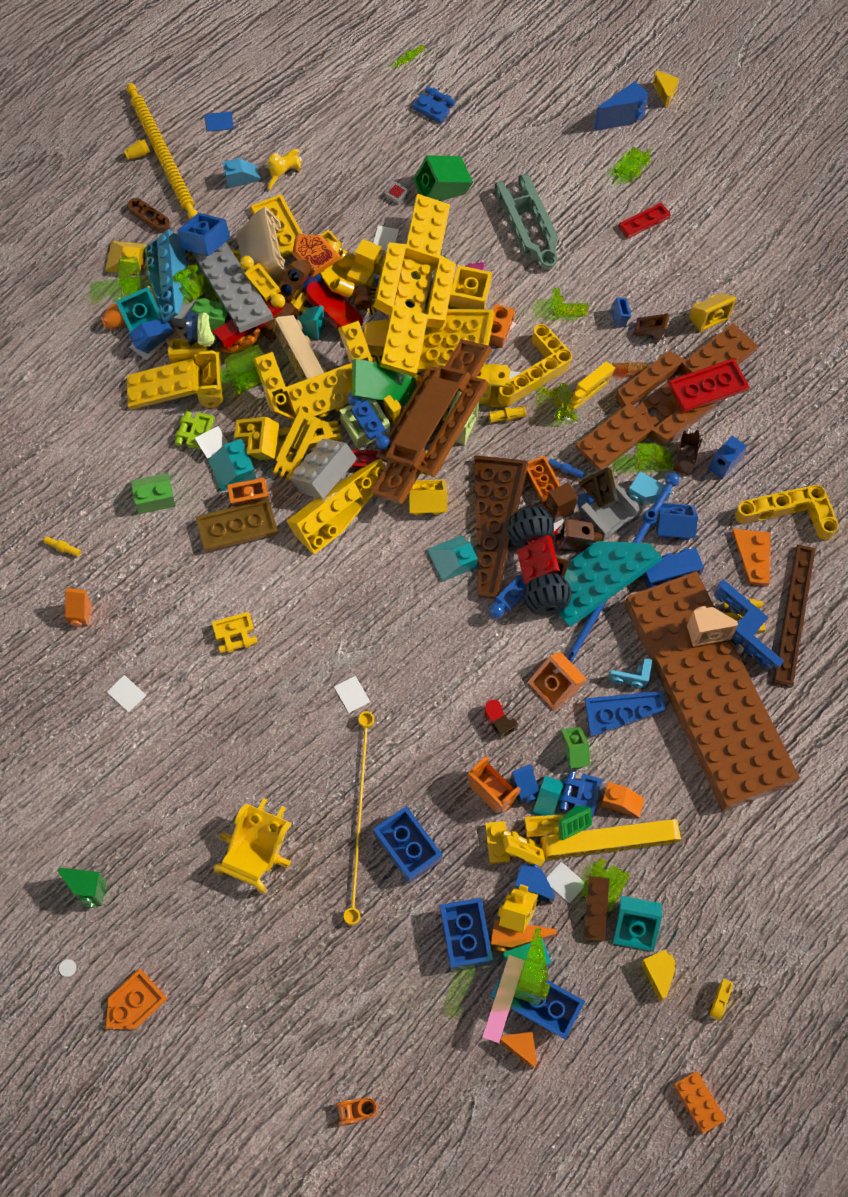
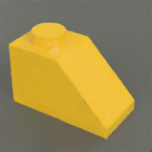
M666 949L644 959L640 963L660 1002L668 995L675 972L674 965H676L672 954H668Z

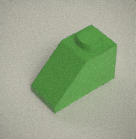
M581 727L561 729L566 759L570 768L581 769L584 766H590L589 743Z

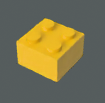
M458 265L451 289L449 306L461 309H485L492 282V272Z

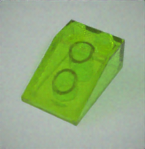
M536 927L514 997L539 1005L541 1000L545 1001L550 984H547L548 971L541 929Z

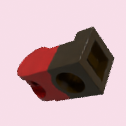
M489 700L486 703L484 715L500 740L517 730L518 723L514 718L511 720L507 718L502 711V705L499 701Z

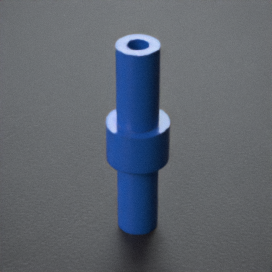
M552 459L548 462L551 467L560 470V473L583 478L584 472L571 467L568 463L564 462L563 464Z

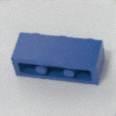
M685 548L676 554L668 553L663 555V560L642 574L647 589L696 571L700 576L704 566L696 548Z

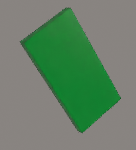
M361 359L352 360V397L384 402V398L390 395L400 405L406 406L415 391V377L380 367V363Z

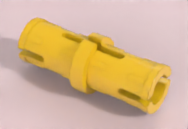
M524 406L516 408L506 407L503 410L488 412L489 422H509L511 419L526 417V409Z

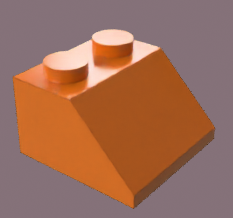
M558 652L549 656L531 677L528 684L553 710H556L575 694L587 679L562 652Z

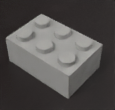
M323 438L317 443L313 451L305 457L301 465L294 470L289 479L301 494L324 499L357 458L346 443Z

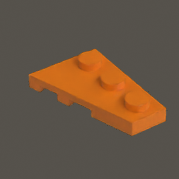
M733 529L732 535L736 540L737 550L741 555L742 565L749 585L768 587L770 584V532Z

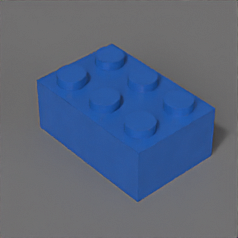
M407 806L373 829V836L409 884L442 861L443 854Z
M482 898L440 904V915L450 972L492 965L493 957Z

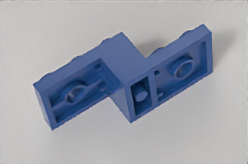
M724 579L721 580L711 590L714 593V597L718 601H724L728 604L731 612L740 615L737 620L738 627L731 638L732 642L736 645L740 644L744 648L743 651L752 658L754 656L763 669L772 671L780 667L784 660L754 636L769 617Z

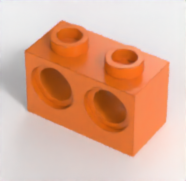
M495 304L493 307L494 319L489 343L503 348L514 321L515 310Z

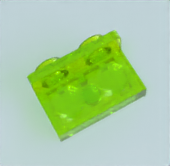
M632 147L617 165L614 173L632 182L635 177L638 178L643 167L649 165L651 150L647 149L644 153Z

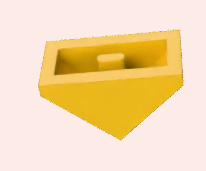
M655 71L652 83L664 106L668 107L677 91L679 78L661 71Z

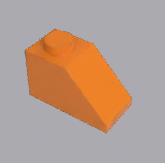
M66 588L65 618L68 624L73 627L88 626L92 604L86 590Z
M608 782L600 807L640 818L644 798L628 787Z

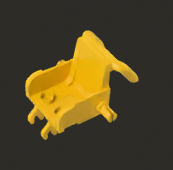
M263 798L258 808L247 803L241 807L234 822L236 827L233 836L222 831L219 839L230 843L222 863L214 866V872L217 875L221 876L223 873L256 887L260 894L267 892L266 887L260 880L261 876L266 871L269 872L274 864L288 869L291 860H287L279 855L285 834L292 825L291 822L282 819L286 807L282 806L277 816L264 811L265 804L268 801L266 798Z

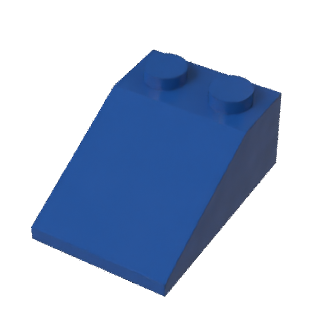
M634 81L598 106L594 129L598 131L631 125L637 120L640 121L645 116L649 93Z

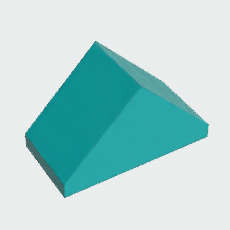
M548 776L544 777L533 810L534 814L540 816L554 814L564 784L563 781Z

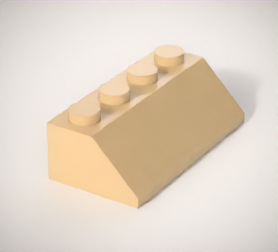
M294 315L275 318L273 331L300 382L327 372L324 367L320 366L318 362L320 361L316 351H312L308 336H304L300 321L296 320Z

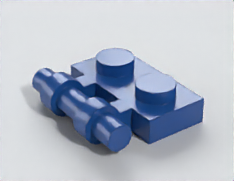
M427 86L425 92L429 95L421 94L414 102L413 109L441 124L450 113V108L447 105L454 107L456 101L450 95H444L438 89ZM437 98V99L441 100V102L439 103V102L435 101L434 99Z
M569 771L567 778L564 779L563 785L565 787L563 795H560L559 810L566 812L568 805H574V807L577 805L591 808L593 818L602 779L582 774L581 781L575 780L576 773ZM573 788L578 789L576 798L571 796Z

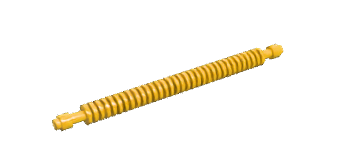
M128 83L126 90L129 96L132 97L131 104L182 209L187 210V216L190 220L197 214V211L193 209L195 203L144 98L137 94L138 90L135 84Z

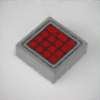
M396 182L385 192V197L398 205L408 195V189Z

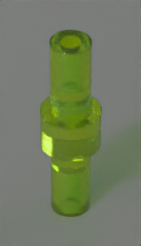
M421 44L417 48L405 52L404 56L395 61L397 67L407 61L414 60L418 54L425 51L424 45Z

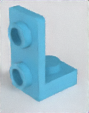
M644 658L643 663L638 665L637 675L610 670L608 680L615 684H629L638 689L646 688L652 660Z

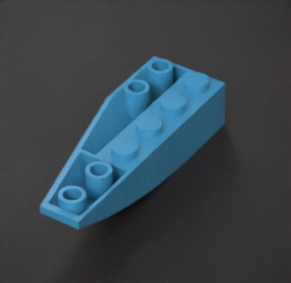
M169 229L145 247L147 276L163 322L165 323L178 315L183 302L187 279L185 250L181 249L178 235Z

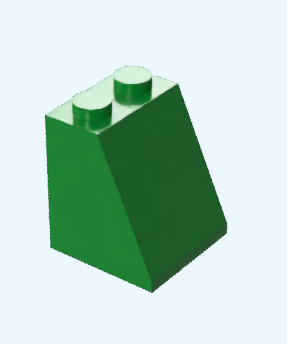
M426 155L413 178L420 195L438 201L466 194L473 183L461 156Z

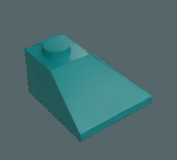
M149 287L116 301L130 332L141 323L162 318Z
M462 535L427 549L442 582L477 568L478 558L470 542Z

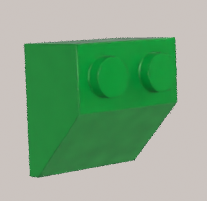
M58 867L57 872L84 907L96 908V905L102 906L107 881L100 872Z

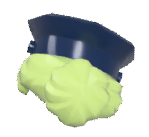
M189 310L186 314V336L190 346L195 342L204 347H209L214 343L215 338L209 326V315L205 312L194 314Z

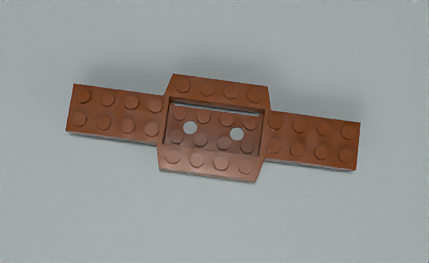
M733 323L686 360L672 351H668L617 390L616 399L622 409L579 441L575 448L598 471H601L640 441L651 437L666 447L680 436L684 430L689 429L717 407L719 401L683 414L668 383H666L636 407L634 405L676 372H678V375L673 379L732 358L739 365L757 351L759 346ZM655 409L658 411V415L652 417L648 414V411Z

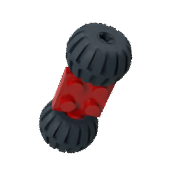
M528 507L515 512L509 518L507 534L511 542L520 548L516 551L526 585L524 590L525 604L532 613L546 616L567 608L570 604L572 593L568 581L563 576L555 574L560 569L551 539L554 532V522L551 515L543 508Z

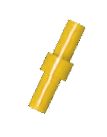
M48 536L44 539L45 544L56 548L59 552H67L77 557L81 554V550L70 546L65 541H57Z

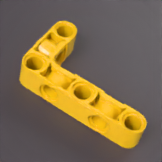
M820 485L797 488L745 500L739 504L735 512L736 521L741 524H747L808 510L818 537L824 541L831 540L838 529V522L825 489Z

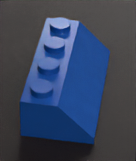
M523 966L510 1009L566 1040L585 1001ZM503 972L490 995V998L494 1000Z

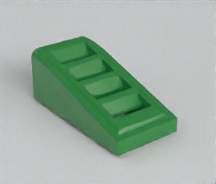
M577 805L558 821L559 840H565L592 825L590 807Z

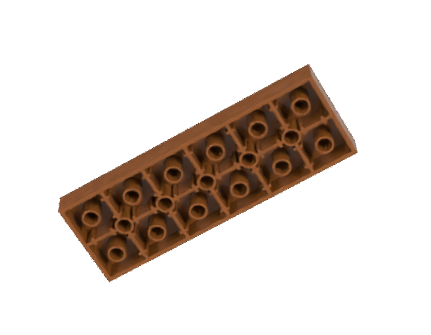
M693 572L627 596L624 606L649 659L652 660V665L722 812L795 785L800 778L732 640L695 647L692 645L687 624L693 611L703 606L715 608L698 572Z

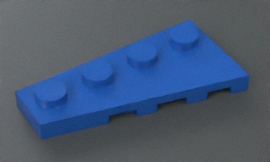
M663 691L585 698L584 700L590 738L663 713L666 710Z

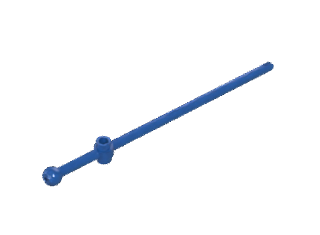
M676 473L666 475V484L653 507L645 511L643 524L632 543H641L649 527L657 523L658 511L672 487L677 486L680 482V478ZM606 602L592 611L566 656L568 659L573 654L570 662L574 660Z

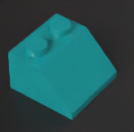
M242 439L223 445L208 459L221 492L228 490L227 485L256 479L254 467Z
M621 895L616 916L613 944L654 952L662 920V903Z

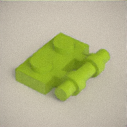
M185 411L184 416L180 420V428L175 434V445L182 446L183 441L187 440V447L202 450L195 438L212 429L215 417L197 412L195 418H191L192 413ZM189 426H192L191 431L186 432L187 428Z

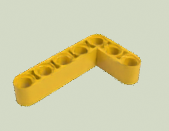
M544 324L536 325L532 335L533 345L545 359L511 378L509 384L505 385V387L499 388L497 401L500 405H512L569 369L572 354L548 326Z

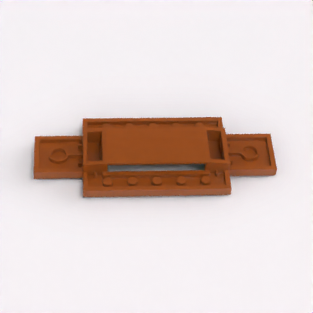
M461 339L445 366L440 365L438 368L428 367L387 436L390 440L389 447L386 450H379L376 455L377 459H381L388 464L371 491L374 496L403 504L420 473L432 477L436 476L489 385L487 380L477 378L492 352L490 346ZM457 390L461 392L460 397L429 450L425 453L423 448Z

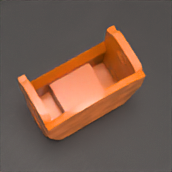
M486 756L470 770L467 779L471 789L495 813H504L515 802L521 789L519 787L514 789L488 763L489 757Z

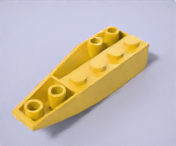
M378 459L336 484L324 499H314L287 520L294 535L312 554H316L343 533L373 496L371 491L385 469L383 461Z

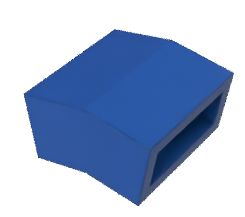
M617 297L612 303L611 313L615 328L626 327L627 321L631 318L627 298Z

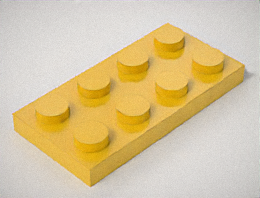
M191 358L127 375L128 408L133 410L196 394V361Z

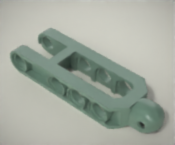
M526 173L518 176V183L523 196L515 199L512 198L509 189H506L503 180L495 182L496 196L524 256L535 261L538 260L543 269L551 270L557 261L555 249L557 247L558 235L529 174ZM531 211L546 242L547 248L540 251L539 246L531 242L528 230L525 229L522 223L521 215L519 216L520 213Z

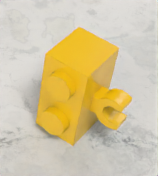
M520 884L519 888L514 887L511 894L506 895L504 905L501 904L499 907V926L523 933L535 913L538 894L529 892L528 886Z

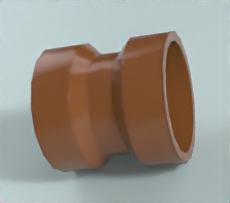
M359 285L353 290L355 307L359 310L368 309L373 305L368 286Z

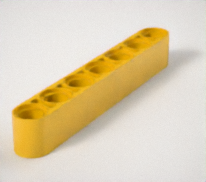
M675 819L586 830L565 840H559V834L540 838L545 860L660 846L681 841L678 821Z

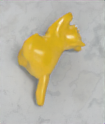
M299 149L290 150L283 157L278 153L269 156L266 168L269 170L272 179L268 183V190L272 189L277 179L287 170L296 169L300 172L302 159L298 156Z

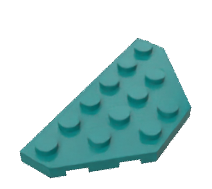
M595 542L568 563L564 578L571 587L572 597L568 607L558 612L569 627H572L663 560L661 555L650 543Z

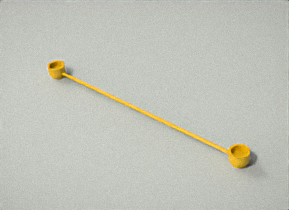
M364 711L359 715V725L364 728L352 905L351 908L344 912V921L349 926H355L360 921V912L354 907L367 729L374 725V715L369 711Z

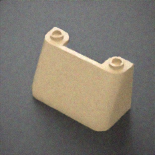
M267 207L258 210L237 232L235 240L239 246L241 258L250 256L254 260V266L260 263L278 285L286 271L284 268L285 259L280 254L276 232L279 231L278 229L281 228V224L277 217ZM291 272L288 275L289 279H292Z

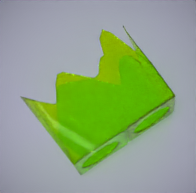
M137 257L119 258L118 276L122 297L124 289L126 296L142 289V276ZM136 271L137 276L131 277L132 273Z

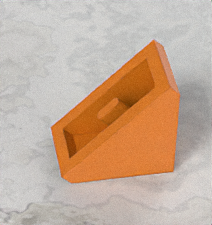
M533 1032L502 1035L499 1043L533 1069L537 1064Z

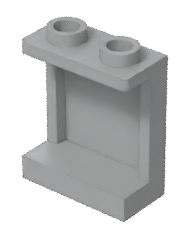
M615 483L619 499L618 503L606 509H601L595 501L590 505L586 503L581 506L579 515L585 522L593 524L594 532H602V541H605L636 519L640 511L636 501L631 500L625 489L619 487L617 483Z

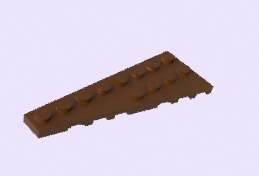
M475 455L479 598L495 600L500 592L511 544L507 534V524L509 518L515 512H518L528 469V461Z

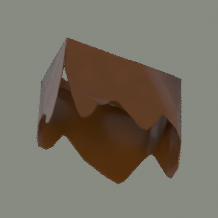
M299 260L288 265L278 286L281 291L278 294L283 295L286 300L291 302L303 291L302 286L312 269L309 261ZM292 269L297 270L300 274V278L296 282L288 278ZM284 284L289 285L292 288V292L285 291Z
M684 430L673 471L687 475L692 474L698 456V449L703 439L702 437L700 440L699 430L690 434ZM684 445L693 447L694 453L691 456L682 454L681 448Z

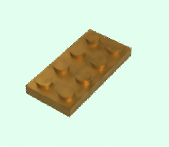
M269 498L196 516L205 552L278 534Z

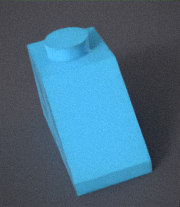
M639 472L630 486L627 495L631 500L641 505L653 504L665 485ZM673 489L670 490L665 501L669 500Z

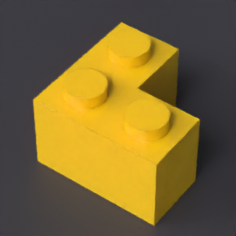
M362 239L355 250V263L347 274V281L354 283V288L359 285H366L369 288L373 287L376 276L381 273L382 247Z
M268 417L236 420L234 438L242 439L244 443L248 444V455L259 460L275 459L279 423Z

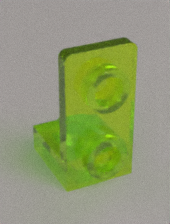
M553 288L551 297L552 316L582 317L588 315L589 303H564V296L560 295V288Z

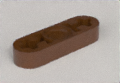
M140 198L129 200L128 208L133 216L158 233L170 230L168 217ZM147 213L154 214L151 218L144 217Z

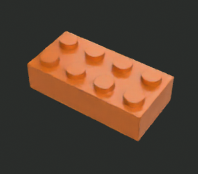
M545 455L528 462L526 476L542 506H545L549 491L561 485Z
M698 1071L672 1085L701 1135L727 1120Z

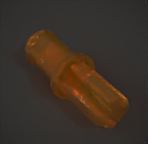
M628 361V363L611 364L615 368H619L615 369L613 374L630 375V373H641L648 367L646 362L630 363Z

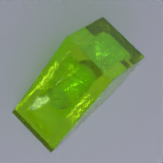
M637 443L634 451L635 470H672L671 452L655 443Z

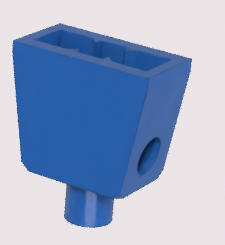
M731 436L717 450L708 469L723 480L744 458L746 445L734 436Z

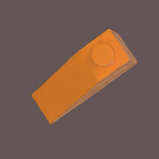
M494 919L490 947L497 953H503L539 939L545 941L554 938L557 929L527 925L524 932L521 933L499 926L500 920Z

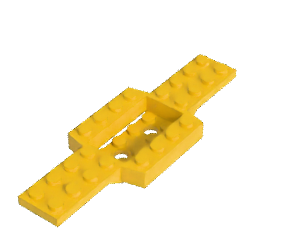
M417 194L415 198L406 243L389 242L385 250L373 305L374 308L389 315V325L380 367L415 377L417 374L426 327L442 328L446 320L456 268L454 262L440 255L450 204ZM435 270L427 312L424 314L431 273ZM417 273L420 276V279H413L411 274ZM406 301H411V302H413L414 307H413V308L407 307L406 304H405V302H406Z

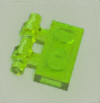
M195 264L186 266L184 270H179L173 276V280L182 285L179 290L189 303L212 289L208 280L202 274L199 276L196 274L198 266Z
M599 858L598 862L591 868L592 873L590 876L610 878L608 911L611 912L630 874L614 865L611 866L609 872L604 870L606 861ZM589 879L585 880L583 884L584 888L581 892V895L586 898L588 893Z

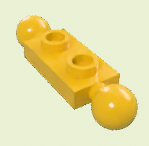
M250 256L242 257L240 266L242 269L247 270L245 276L265 301L271 298L273 307H283L285 305V298L283 295L278 294L281 292L280 288L260 263L254 266V260Z

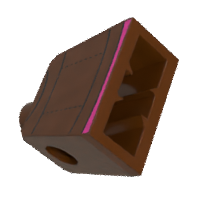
M565 519L556 533V551H584L592 543L602 541V532H594L593 524L590 522Z

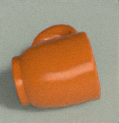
M117 304L110 305L106 313L101 317L107 330L126 325Z

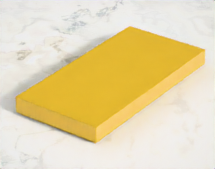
M282 194L251 205L250 210L253 215L258 210L267 207L277 217L281 224V228L276 232L280 254L284 259L293 256L292 251L296 233H303Z

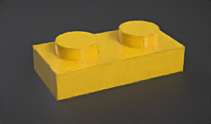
M389 395L384 398L385 416L390 424L394 426L400 416L401 406L397 400H393Z
M565 814L525 817L524 823L527 837L559 834L558 821Z
M505 821L485 823L489 865L510 863V855L505 851L504 838L501 837L502 831L506 830Z

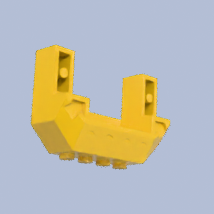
M359 321L338 328L350 363L285 387L273 352L253 359L265 391V399L272 412L294 421L299 409L312 416L318 415L321 418L329 415L328 411L335 409L337 412L345 408L346 404H349L347 396L352 392V360L361 359L373 362Z

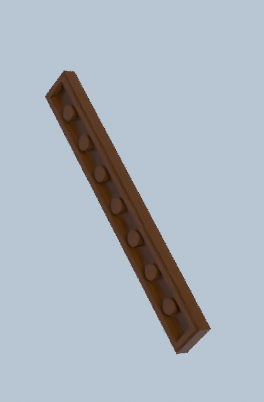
M799 544L795 548L778 649V656L784 662L775 669L773 684L791 688L794 685L816 548Z

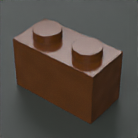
M569 482L548 493L545 510L551 515L554 523L574 513L578 496Z

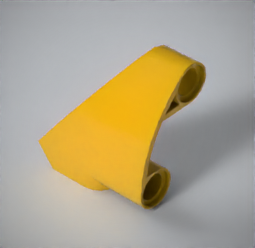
M327 240L342 259L320 272V275L331 291L349 298L353 293L354 283L347 281V274L355 263V254L341 249L337 242Z

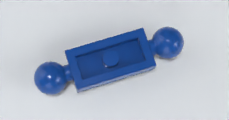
M350 392L347 396V401L350 405L355 406L351 408L355 419L369 441L375 438L376 447L379 450H386L390 445V440L382 435L386 433L385 427L368 400L361 403L362 398L352 397V392Z
M520 575L495 598L494 601L496 603L492 604L489 608V614L492 618H501L504 610L509 613L524 599L526 585Z

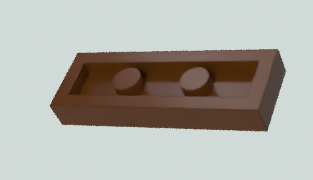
M589 876L584 939L605 941L610 878Z

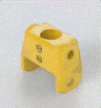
M200 351L195 354L198 400L206 408H216L223 403L222 371L219 352ZM210 362H215L216 380L209 386H203V369Z
M485 364L477 378L487 380L489 385L479 400V404L503 408L498 403L496 396L500 387H505V385L509 384L510 369L507 365Z

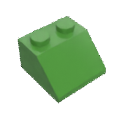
M168 473L132 480V490L139 515L176 507Z

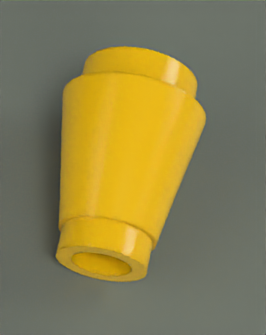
M139 139L124 150L128 160L147 156V153L150 152L145 139L141 141Z

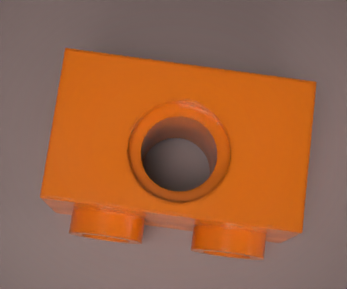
M265 478L227 485L232 506L269 498Z

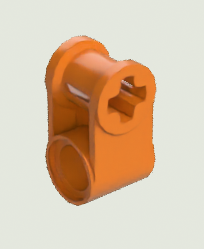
M371 1098L335 1103L339 1111V1126L371 1120L378 1113V1106ZM366 1103H371L374 1106L373 1112L369 1115L362 1112V1107Z

